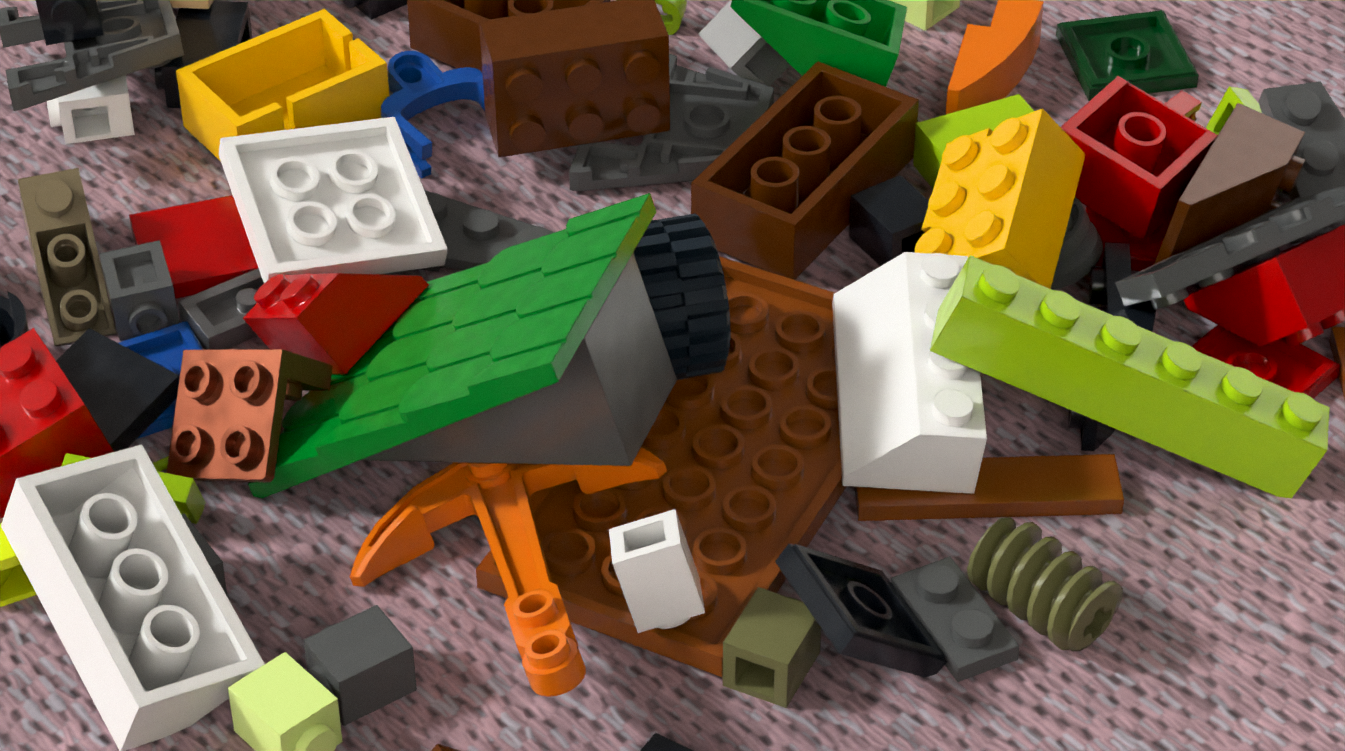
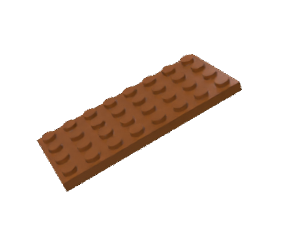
M719 256L730 312L731 340L729 354L724 370L721 373L677 380L645 438L641 448L650 451L665 463L667 472L659 479L623 484L594 494L583 493L578 481L574 480L536 491L532 494L530 500L551 581L557 584L570 622L722 677L723 642L758 587L778 593L787 579L775 560L788 544L808 547L847 486H842L832 308L835 292ZM676 509L700 577L705 613L693 616L682 625L674 628H654L638 633L612 564L609 529ZM490 550L476 568L477 588L508 598L507 591Z

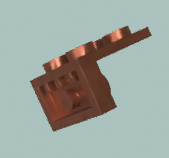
M283 349L183 350L167 473L205 481L271 482L275 475L284 400H301L303 390L329 391L333 365Z

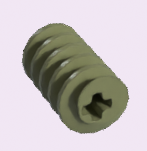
M1011 517L998 519L986 530L977 542L967 567L970 582L980 590L988 591L989 596L1000 605H1008L1009 611L1020 620H1028L1029 626L1040 635H1048L1049 641L1060 650L1071 649V651H1081L1090 646L1109 626L1123 598V588L1116 581H1107L1102 584L1103 574L1098 568L1087 566L1082 569V558L1077 553L1068 551L1062 554V544L1055 537L1050 536L1042 539V529L1034 522H1026L1016 528L1015 520Z

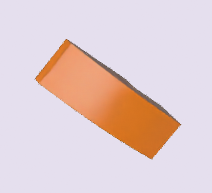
M998 0L990 27L967 24L947 89L946 114L1003 99L1015 88L1031 65L1038 49L1044 1Z

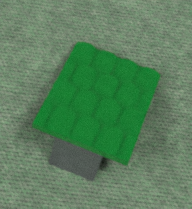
M648 193L568 220L564 230L508 247L494 256L488 263L428 281L429 285L346 374L331 375L329 391H309L302 396L301 400L296 401L282 420L284 430L279 438L274 479L271 482H248L252 495L263 499L359 460L631 466L677 381L633 253L656 214L651 194Z

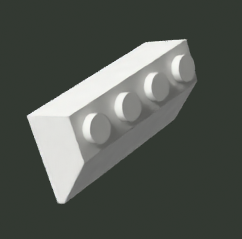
M904 252L834 294L832 308L842 486L974 494L987 440L980 372L930 351L938 309L966 263L968 256Z
M142 444L16 479L1 528L119 751H126L165 738L192 726L229 699V686L265 665Z

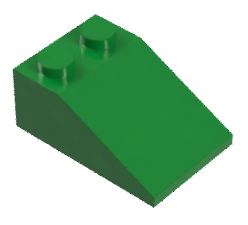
M732 0L730 5L801 76L819 61L885 87L899 55L907 12L906 6L889 0Z

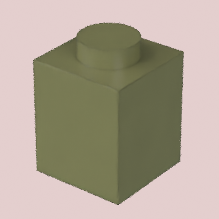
M760 587L757 588L723 642V686L784 708L788 707L818 657L821 647V627L802 601Z

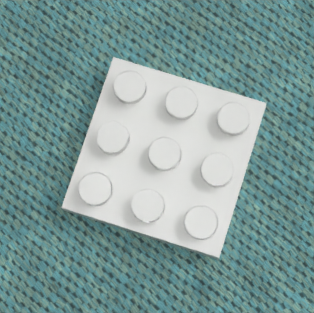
M395 117L220 138L218 155L264 283L278 274H386L445 265L447 246Z

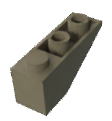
M79 168L18 179L22 213L54 345L74 343L89 328L103 336L117 334Z

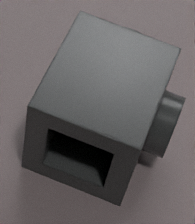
M378 605L342 622L330 625L322 631L303 639L307 664L306 671L338 698L340 722L343 726L417 691L413 647Z

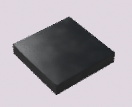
M90 328L56 360L114 452L127 449L177 399L179 375Z
M788 544L775 560L782 573L839 654L925 678L937 674L947 661L942 651L882 570L797 544Z

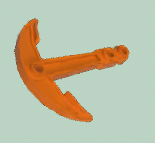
M640 448L631 466L453 462L410 489L377 521L355 558L350 579L353 586L365 587L387 572L432 550L435 545L430 533L468 516L477 515L508 594L504 606L529 684L538 695L546 697L562 695L571 691L582 682L586 674V667L578 649V643L557 584L551 581L530 497L536 491L574 480L578 481L583 493L594 494L623 484L659 479L667 472L665 463L644 448Z

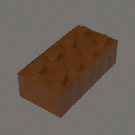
M818 61L691 182V214H697L704 222L718 251L768 272L796 280L850 224L851 195L895 177L914 158L915 128L918 122L919 99Z

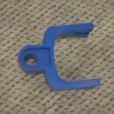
M404 51L394 55L388 62L389 89L393 94L383 101L381 105V118L395 117L417 174L420 178L431 175L432 167L426 159L432 157V142L409 123L408 120L434 106L461 99L476 101L485 111L483 74L480 70L471 67L452 69L442 73L427 55L417 51Z

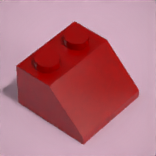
M1345 224L1288 248L1272 258L1249 265L1223 281L1189 294L1187 298L1183 299L1187 309L1260 347L1284 337L1290 348L1324 333L1325 329L1345 321Z
M355 273L278 274L258 289L254 295V300L257 304L243 319L269 349H283L333 365L332 374H346L429 284L422 276Z

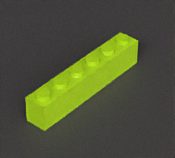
M970 255L938 309L930 347L931 352L1277 497L1293 498L1328 450L1330 407L1317 402L1304 393L1293 392L1262 379L1245 368L1231 366L1198 352L1186 343L1172 341L1139 327L1127 318L1113 316L1080 302L1063 291L1049 289L1016 275L1004 266L993 265Z

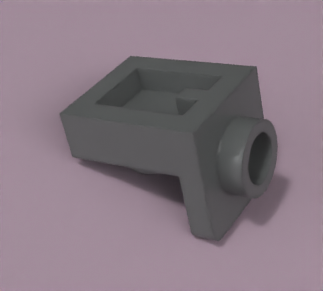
M160 240L99 253L119 341L135 338L180 323L174 288Z

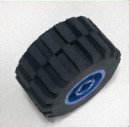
M697 214L652 220L633 253L676 378L680 380L721 373L724 370L729 354L731 328L726 284L714 240Z

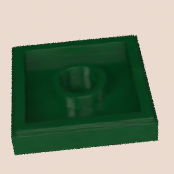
M1162 10L1057 24L1056 37L1088 101L1094 98L1117 76L1148 94L1197 88L1199 75Z

